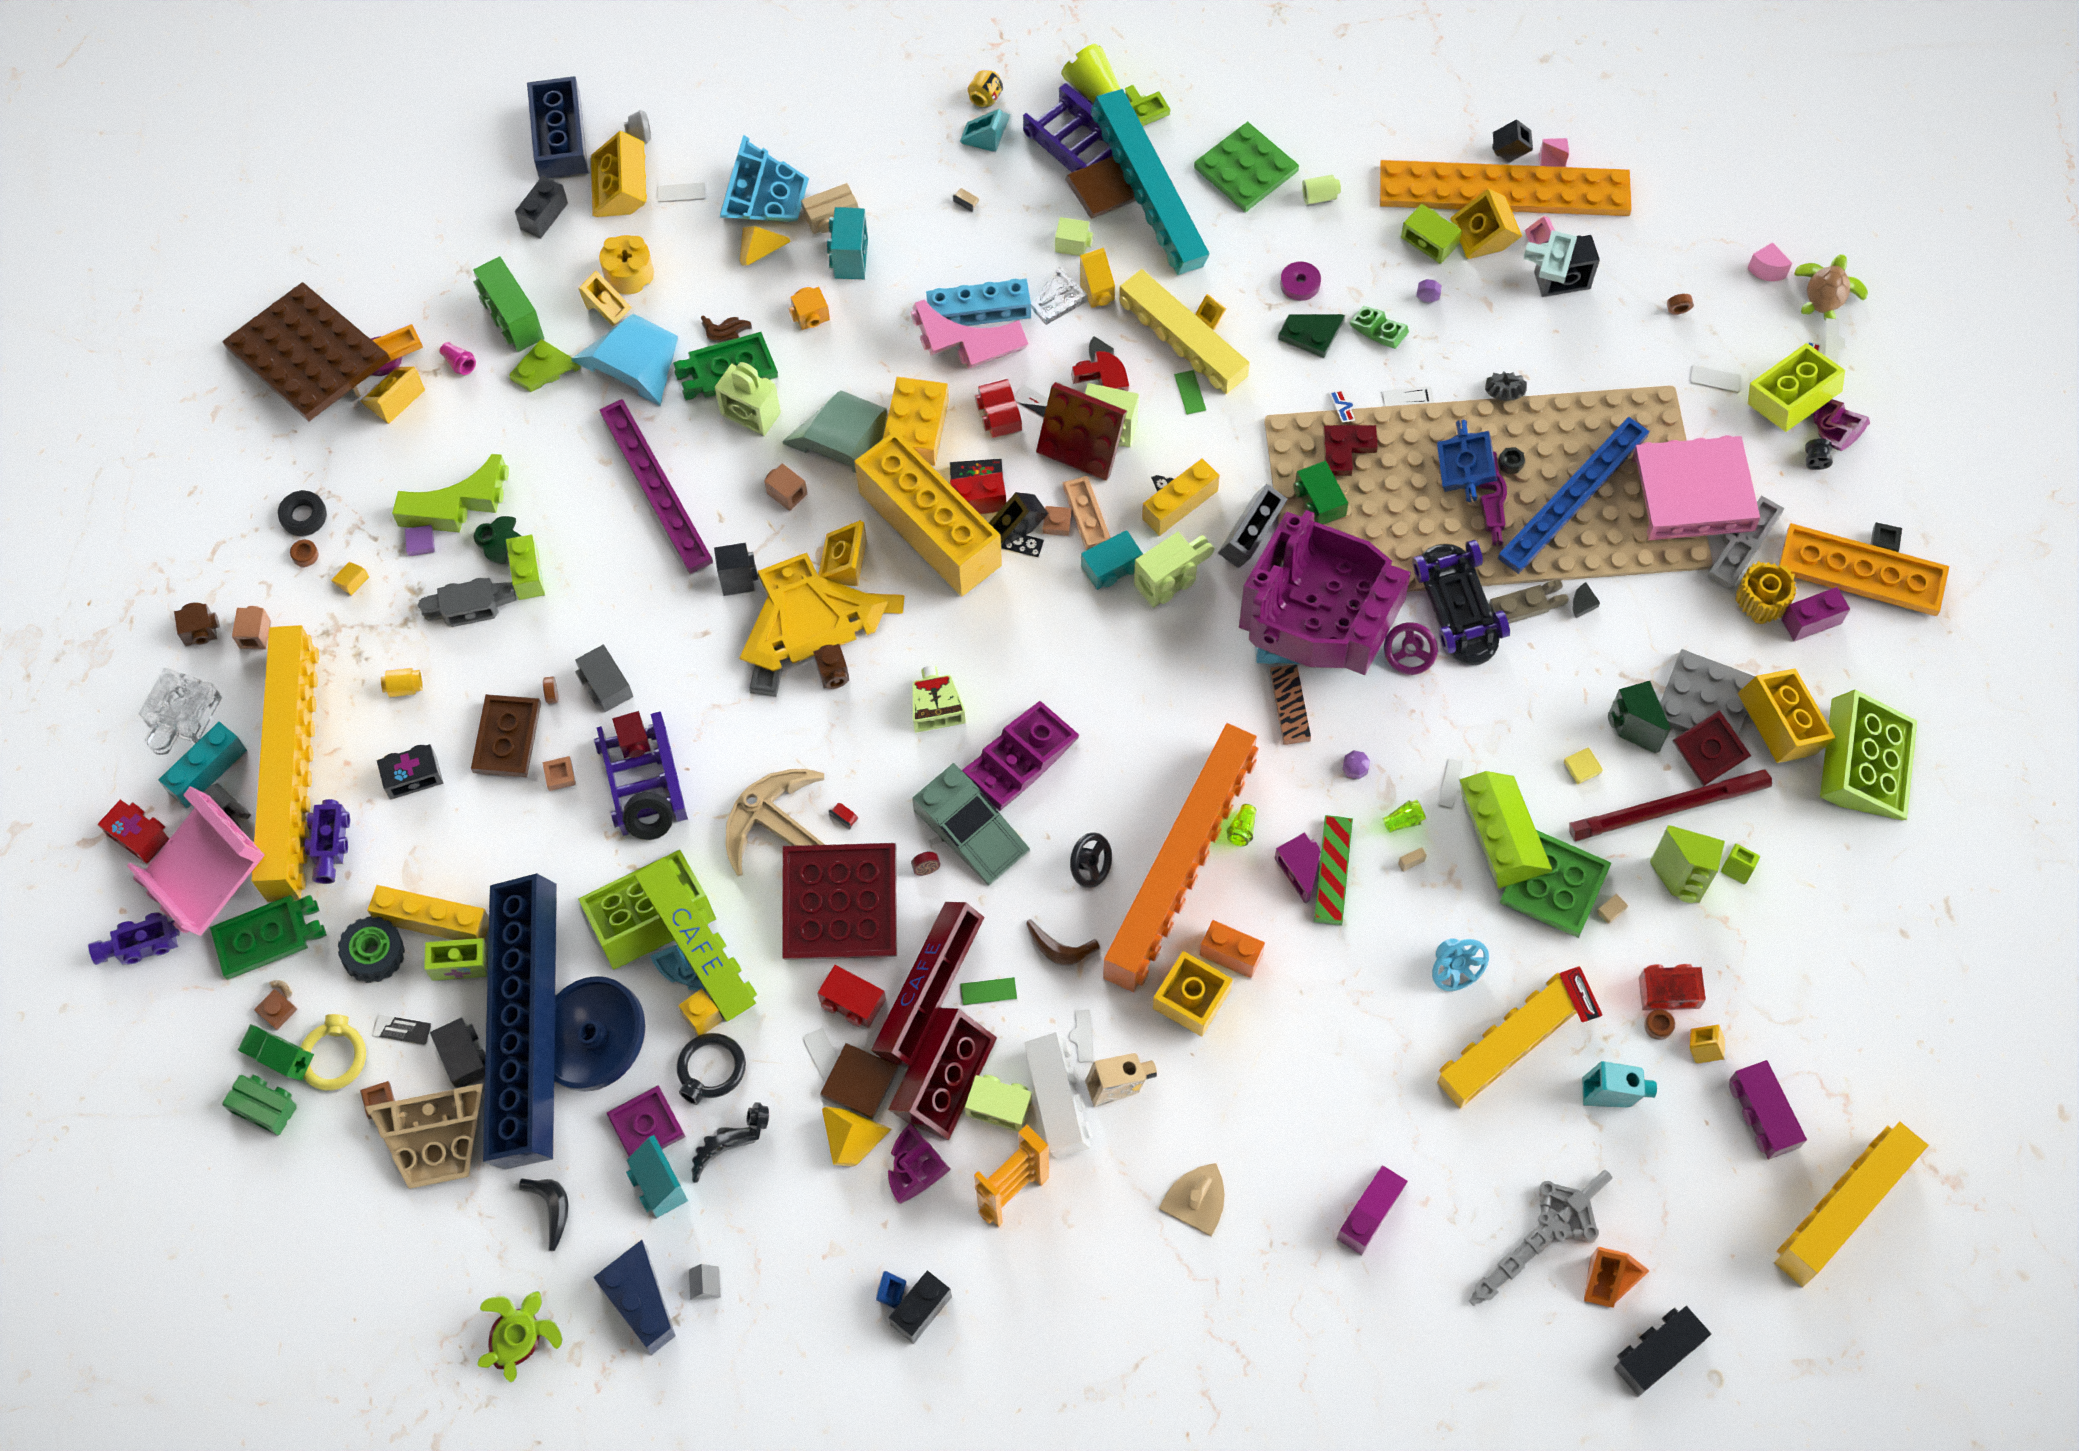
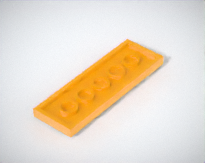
M1792 523L1788 526L1779 565H1787V569L1792 570L1791 574H1795V578L1831 588L1838 587L1842 591L1933 616H1938L1940 613L1950 567Z

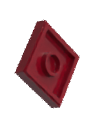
M1720 710L1672 740L1703 787L1751 757V754Z

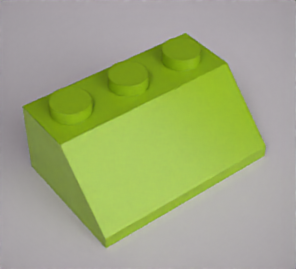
M1668 825L1651 856L1650 864L1671 895L1679 897L1681 901L1687 903H1700L1718 873L1725 841Z

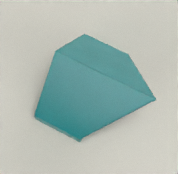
M997 109L967 122L960 142L964 145L996 152L1011 114Z

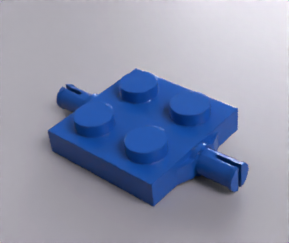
M1460 420L1456 422L1458 435L1451 439L1437 442L1442 486L1445 492L1465 489L1466 501L1472 502L1473 499L1475 502L1477 500L1476 486L1497 481L1491 435L1489 431L1468 433L1467 421L1461 420V425Z

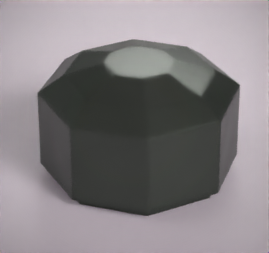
M1516 447L1505 448L1498 458L1499 468L1507 474H1518L1525 464L1524 453Z

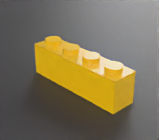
M376 885L367 909L372 918L381 917L385 921H390L393 927L451 940L483 938L485 941L489 929V916L484 908Z

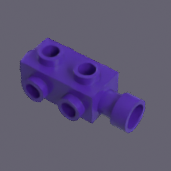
M325 799L322 801V804L314 805L313 813H308L307 826L312 831L311 838L305 840V853L309 855L316 865L313 868L312 881L319 884H332L335 882L336 869L334 864H343L344 854L348 853V839L345 835L346 828H349L351 823L350 813L337 800ZM335 823L334 828H331L329 825Z
M159 912L150 913L145 916V921L134 924L132 921L119 923L116 930L110 931L111 940L105 942L99 940L89 943V954L95 965L108 962V958L114 956L122 965L136 964L142 958L152 955H164L171 949L177 948L178 942L176 937L180 936V930L173 925L174 920H171L167 915H162Z

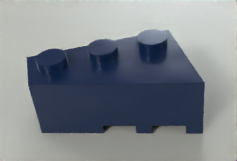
M641 1239L593 1278L646 1349L653 1355L672 1340L676 1334L665 1300L663 1299L648 1248Z

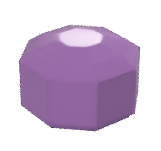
M1426 279L1418 282L1416 297L1423 302L1430 303L1440 300L1442 285L1436 280Z
M1353 750L1345 755L1342 770L1348 778L1360 779L1368 774L1370 759L1364 752Z

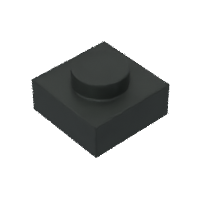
M1876 522L1873 526L1870 545L1899 552L1902 528Z

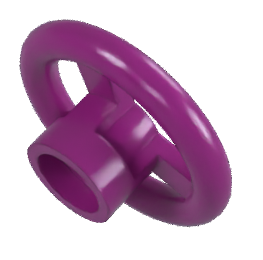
M1406 622L1395 626L1387 634L1384 641V654L1388 663L1398 672L1416 675L1425 672L1434 664L1438 654V645L1434 635L1428 628L1418 623ZM1405 631L1402 648L1393 654L1392 643L1394 638L1399 633ZM1414 631L1421 633L1427 639L1430 647L1429 653L1423 650V638L1415 634ZM1413 644L1416 650H1410L1407 645ZM1406 656H1416L1425 662L1419 666L1409 667L1402 665L1398 661Z

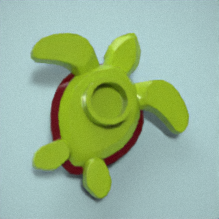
M539 1291L527 1295L521 1304V1309H516L512 1301L505 1296L490 1297L481 1303V1311L496 1312L501 1316L496 1319L491 1327L488 1338L489 1353L482 1355L478 1359L479 1367L489 1368L491 1365H494L497 1369H504V1377L512 1383L517 1378L516 1365L521 1364L534 1353L539 1344L540 1336L545 1337L555 1349L560 1348L563 1338L557 1324L549 1319L537 1320L535 1318L542 1304V1297Z

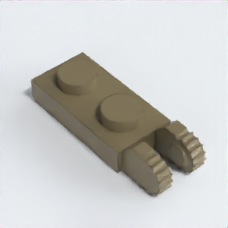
M1554 580L1542 586L1537 585L1492 598L1489 605L1493 613L1502 610L1510 624L1548 613L1551 609L1564 606L1568 603L1569 598L1568 595L1561 594L1547 600L1545 595L1556 592L1563 587L1561 580Z

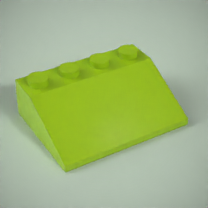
M1856 689L1832 698L1828 725L1836 738L1825 748L1820 797L1843 808L1902 821L1907 820L1918 720Z
M679 849L665 856L667 861L673 859L681 874L677 877L681 884L685 885L688 883L696 898L692 901L698 910L703 908L711 922L717 920L707 895L681 850ZM654 862L578 898L613 970L674 941L634 877L635 874Z

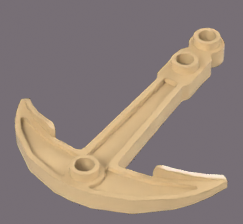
M788 769L770 773L749 785L735 801L726 823L725 842L728 859L737 876L743 875L742 863L748 843L747 834L755 823L761 824L791 846L825 845L773 803L786 790L791 794L806 785L825 780V773L808 769ZM749 798L757 799L754 804L747 803Z

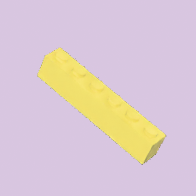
M1140 269L1120 285L1119 301L1126 310H1131L1143 325H1148L1155 331L1161 341H1166L1171 345L1178 356L1187 359L1195 371L1204 374L1215 388H1220L1225 394H1228L1248 377L1250 362L1143 269Z

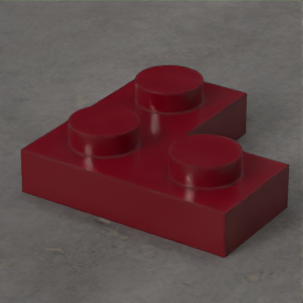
M1324 425V458L1334 476H1352V453H1377L1376 425Z

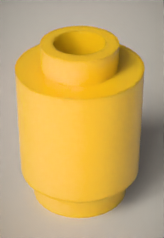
M413 668L386 670L385 676H381L382 692H387L388 697L416 695V692L423 690L420 670H413Z

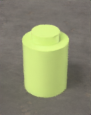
M1332 174L1302 180L1304 201L1308 205L1336 200L1337 194L1341 193L1339 179H1335Z

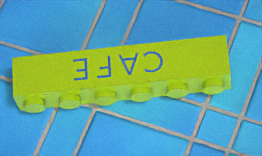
M662 857L635 874L634 877L713 1003L719 1009L725 1022H728L757 1004L754 1000L757 993L749 981L745 983L742 981L738 974L742 969L734 957L729 959L723 949L727 945L718 932L713 935L708 927L711 920L703 908L699 910L696 908L692 901L696 896L688 883L682 885L677 876L681 872L673 859L667 861L665 857Z

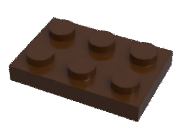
M485 694L471 764L473 773L527 778L541 708L539 698Z

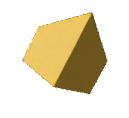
M756 226L743 227L739 262L742 266L750 265L791 241L787 236Z
M822 1108L833 1165L851 1167L858 1165L892 1130V1128L847 1109Z

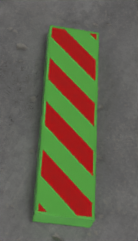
M1325 815L1314 922L1342 926L1353 818Z

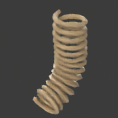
M281 980L269 982L272 988H280L286 998L292 996L293 992L287 983Z

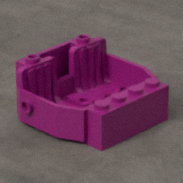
M1305 510L1302 517L1286 512L1243 585L1239 628L1249 631V640L1255 647L1305 666L1346 668L1366 675L1406 600L1411 572L1393 566L1392 560L1371 542L1314 522L1313 512Z

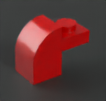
M1097 351L1095 352L1094 362L1091 363V361L1085 360L1076 363V366H1072L1071 377L1073 384L1098 379L1100 386L1124 391L1129 390L1125 366L1118 357L1111 353Z

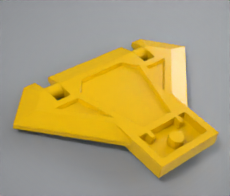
M807 552L758 570V577L767 594V599L739 659L770 671H776L782 668L780 661L789 658L791 663L794 664L814 656L813 651L818 650L824 645L840 644L841 646L857 640L854 633L863 629L866 635H870L876 632L887 607L888 600L819 577ZM857 616L858 620L849 622L848 619ZM778 645L784 646V648L777 651L773 647Z

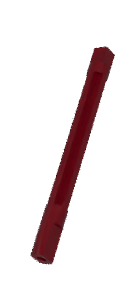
M1766 769L1744 774L1705 787L1569 823V833L1575 842L1651 819L1771 788L1772 777Z

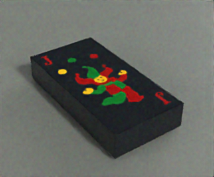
M1002 458L949 462L951 479L998 472L1003 474Z

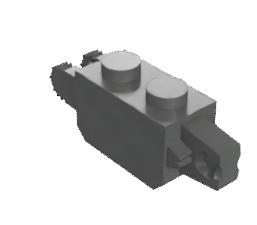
M490 577L475 578L470 582L450 583L444 587L437 588V594L424 596V598L419 600L418 608H420L425 620L444 619L447 625L456 627L495 619L499 614V606L516 601V592L512 582L492 583Z

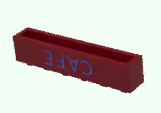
M967 902L944 903L871 1049L880 1058L898 1066L912 1067L985 918Z

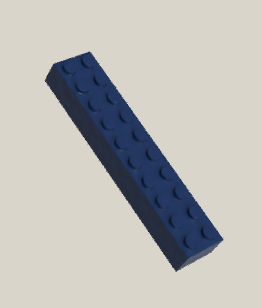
M538 873L490 885L483 1162L504 1170L553 1160L557 883Z

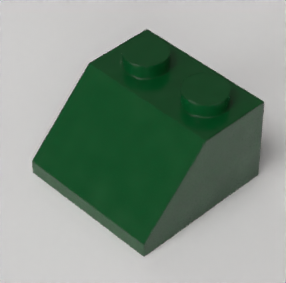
M1646 681L1618 690L1608 712L1610 726L1616 729L1619 737L1653 753L1660 752L1671 727L1651 682Z

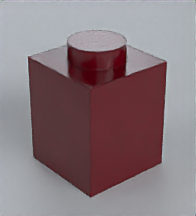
M639 711L612 718L624 759L628 757L637 758L644 755L645 752L651 751Z

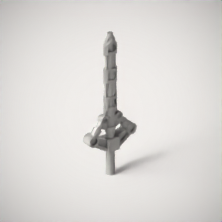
M1603 1170L1582 1191L1554 1184L1551 1181L1542 1182L1538 1189L1541 1214L1538 1217L1540 1225L1523 1239L1524 1242L1513 1253L1509 1252L1497 1264L1498 1268L1488 1278L1483 1277L1476 1283L1475 1291L1469 1302L1475 1306L1483 1301L1491 1300L1499 1293L1497 1289L1509 1278L1513 1280L1525 1268V1264L1536 1254L1539 1255L1552 1243L1553 1239L1557 1242L1573 1239L1593 1243L1599 1236V1230L1596 1227L1590 1199L1613 1179L1612 1175L1607 1170ZM1552 1200L1565 1206L1558 1212L1549 1208L1551 1207ZM1573 1215L1577 1218L1581 1229H1573L1571 1231L1568 1222Z

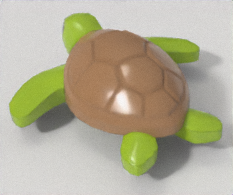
M1844 254L1837 255L1830 266L1825 268L1816 263H1806L1799 265L1795 269V276L1811 277L1807 286V295L1810 302L1802 306V314L1809 315L1816 310L1823 313L1825 321L1826 318L1836 319L1834 310L1840 308L1847 301L1850 292L1861 300H1866L1868 290L1859 279L1847 276L1845 272L1847 256Z

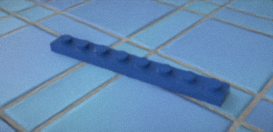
M1628 416L1499 553L1497 559L1517 574H1520L1634 452L1636 445H1641L1648 437L1650 431Z

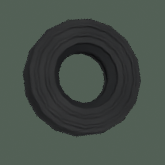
M306 490L295 491L284 497L277 511L282 527L294 536H307L315 533L323 526L327 516L326 507L322 499L317 494ZM303 505L311 507L312 513L308 519L304 521L293 519L292 515L296 508Z
M642 792L631 797L625 804L623 822L626 830L632 836L642 840H654L665 835L671 828L673 810L670 802L664 796L656 792ZM652 808L659 814V818L654 823L645 824L638 819L637 814L642 809Z

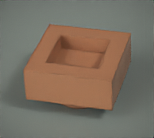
M1045 506L1049 514L1044 518L1043 534L1069 536L1072 508Z
M570 756L542 762L549 791L576 785Z

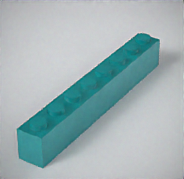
M1123 88L1096 96L1091 109L1092 118L1098 123L1104 141L1109 144L1115 162L1121 166L1126 183L1130 184L1134 191L1136 202L1141 205L1145 212L1147 223L1152 226L1156 233L1158 244L1163 247L1167 254L1169 265L1174 268L1177 275L1204 267L1210 253Z

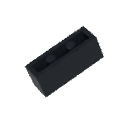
M1266 483L1254 494L1219 549L1218 554L1239 569L1252 558L1288 498Z
M1687 1305L1680 1311L1674 1307L1661 1318L1665 1324L1657 1330L1651 1326L1639 1337L1642 1341L1640 1345L1635 1349L1629 1345L1616 1356L1620 1361L1614 1369L1638 1397L1712 1335Z

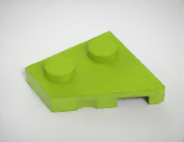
M541 339L512 370L509 376L513 382L532 392L541 388L546 383L559 380V375L572 369L574 372L579 371L581 366L573 362L571 356Z

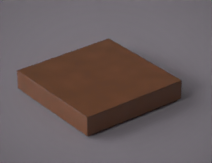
M845 1043L820 1095L827 1100L874 1119L898 1071V1065Z

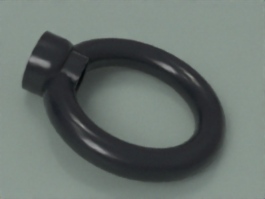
M719 1033L703 1034L689 1041L681 1050L676 1065L677 1076L682 1084L679 1090L680 1096L689 1103L698 1105L702 1098H717L734 1090L741 1082L746 1070V1058L740 1045L731 1037ZM706 1045L725 1047L734 1058L733 1073L724 1083L717 1086H704L697 1079L691 1078L688 1071V1063L693 1053Z

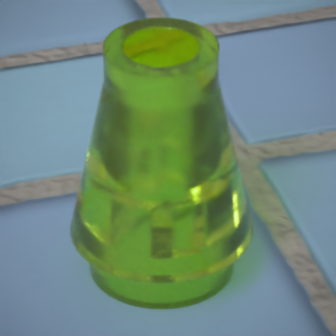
M1416 799L1406 801L1382 819L1386 829L1391 833L1396 830L1421 825V821L1426 820V815L1421 804Z
M1242 804L1239 812L1227 828V839L1230 843L1244 847L1253 840L1255 815L1257 812L1253 805Z

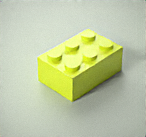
M1805 343L1750 382L1748 405L1787 432L1843 392L1845 369L1808 343Z

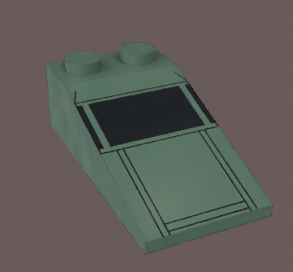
M954 763L912 797L914 812L988 886L1030 851L1028 845L974 782Z

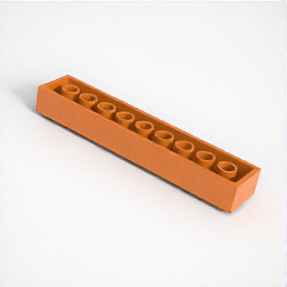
M1229 723L1225 724L1104 958L1103 979L1133 993L1138 985H1144L1149 975V970L1147 969L1150 961L1155 962L1162 948L1160 946L1163 936L1167 938L1173 928L1174 922L1172 920L1175 912L1180 914L1186 902L1184 897L1187 889L1192 890L1197 881L1198 874L1196 873L1199 865L1204 867L1210 855L1208 850L1211 842H1217L1222 831L1220 826L1223 819L1228 820L1234 807L1232 803L1235 796L1240 797L1244 789L1246 774H1251L1257 763L1255 758L1259 750L1256 747V735Z

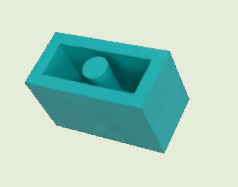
M1125 530L1082 552L1081 567L1096 590H1099L1103 587L1114 585L1118 579L1126 575L1135 574V559L1143 555L1129 532Z

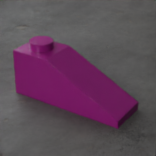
M1382 1165L1339 1230L1337 1240L1358 1254L1363 1255L1408 1180Z

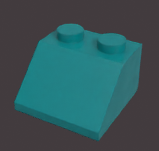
M655 1135L650 1136L626 1160L631 1168L626 1171V1174L633 1187L640 1186L643 1195L639 1199L646 1212L648 1213L652 1210L656 1218H659L688 1202V1199Z

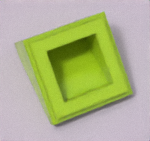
M1735 843L1721 872L1742 884H1746L1761 856Z

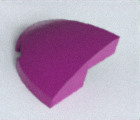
M1834 399L1814 412V423L1818 427L1820 438L1829 440L1832 443V448L1838 451H1843L1852 445L1870 424L1868 416L1846 410L1844 402Z
M911 1122L900 1133L892 1148L891 1154L895 1159L893 1171L891 1169L888 1170L889 1185L894 1197L901 1204L929 1188L951 1170L949 1165Z

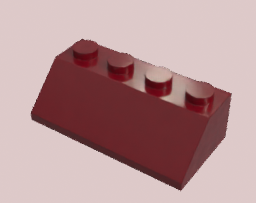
M941 1007L912 1067H908L888 1110L908 1124L911 1122L919 1129L949 1140L965 1108L975 1076H980L997 1037L960 1009Z

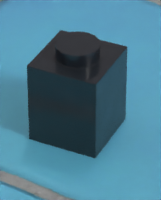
M1517 119L1492 132V148L1494 153L1508 163L1533 151L1532 130Z

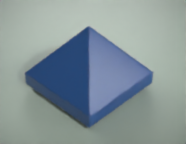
M883 1271L877 1289L876 1301L896 1309L902 1301L907 1281L888 1271Z

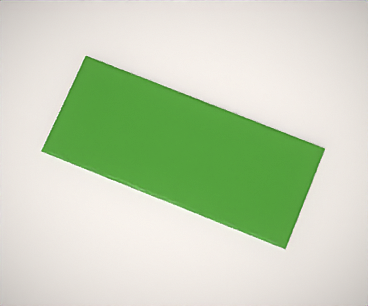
M1194 370L1174 374L1186 414L1206 411L1207 409Z
M1015 977L961 983L963 1005L1017 999Z

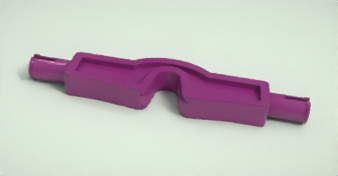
M1493 451L1497 481L1480 484L1478 487L1495 492L1481 496L1480 505L1484 517L1485 530L1491 532L1492 545L1496 546L1498 544V546H1501L1503 544L1501 531H1504L1506 525L1503 505L1507 496V485L1499 474L1497 453Z

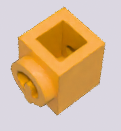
M819 286L815 288H801L793 296H790L792 307L789 308V313L793 322L798 321L801 330L817 327L821 323L830 320L829 308Z

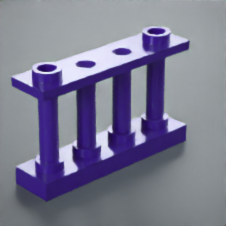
M1067 83L1059 87V103L1040 118L1035 120L1027 112L1023 115V132L1029 139H1034L1070 172L1077 171L1113 156L1109 146L1087 164L1078 157L1079 154L1096 141H1105L1098 123L1092 118L1091 109L1093 105ZM1064 111L1070 112L1075 118L1053 135L1044 128V126ZM1081 125L1086 126L1092 131V133L1071 149H1068L1060 142Z
M661 711L650 714L653 724H649L648 728H645L647 738H651L652 741L657 740L658 748L653 749L654 752L637 758H627L612 762L609 749L620 746L617 736L606 738L602 726L596 727L598 738H594L597 754L603 755L615 811H611L614 828L620 827L623 836L628 835V831L623 822V809L620 797L663 787V789L668 788L670 797H666V799L671 804L677 822L688 819ZM656 762L657 765H663L664 772L659 773L660 776L617 787L614 773ZM645 808L639 811L637 817L640 819L658 813L652 808Z

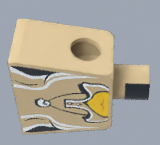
M1136 1053L1094 1061L1085 1079L1093 1106L1098 1107L1139 1093L1145 1080L1157 1077V1069L1153 1060L1140 1063Z

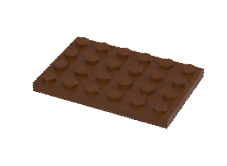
M304 282L294 287L222 341L230 353L308 422L391 360L386 351Z

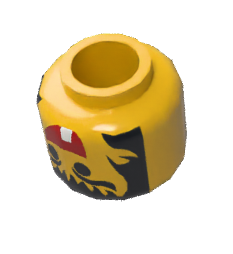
M992 70L978 71L967 87L970 101L978 107L994 105L1003 91V83L1000 76Z

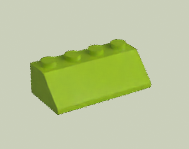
M1484 771L1459 779L1461 796L1497 888L1506 887L1552 872L1515 776Z

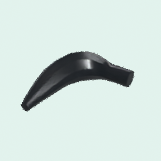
M522 1178L519 1183V1189L538 1194L547 1203L549 1210L548 1251H555L568 1218L569 1204L567 1194L560 1183L555 1180H530Z

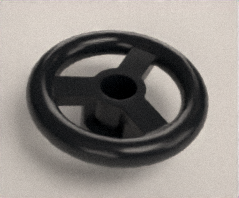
M1090 832L1083 835L1074 845L1070 857V870L1074 880L1080 886L1094 888L1100 885L1110 872L1112 849L1108 840L1102 834ZM1090 841H1097L1093 849L1084 847ZM1103 850L1104 862L1102 869L1099 873L1097 865L1099 862V855ZM1079 869L1089 871L1091 880L1085 879Z

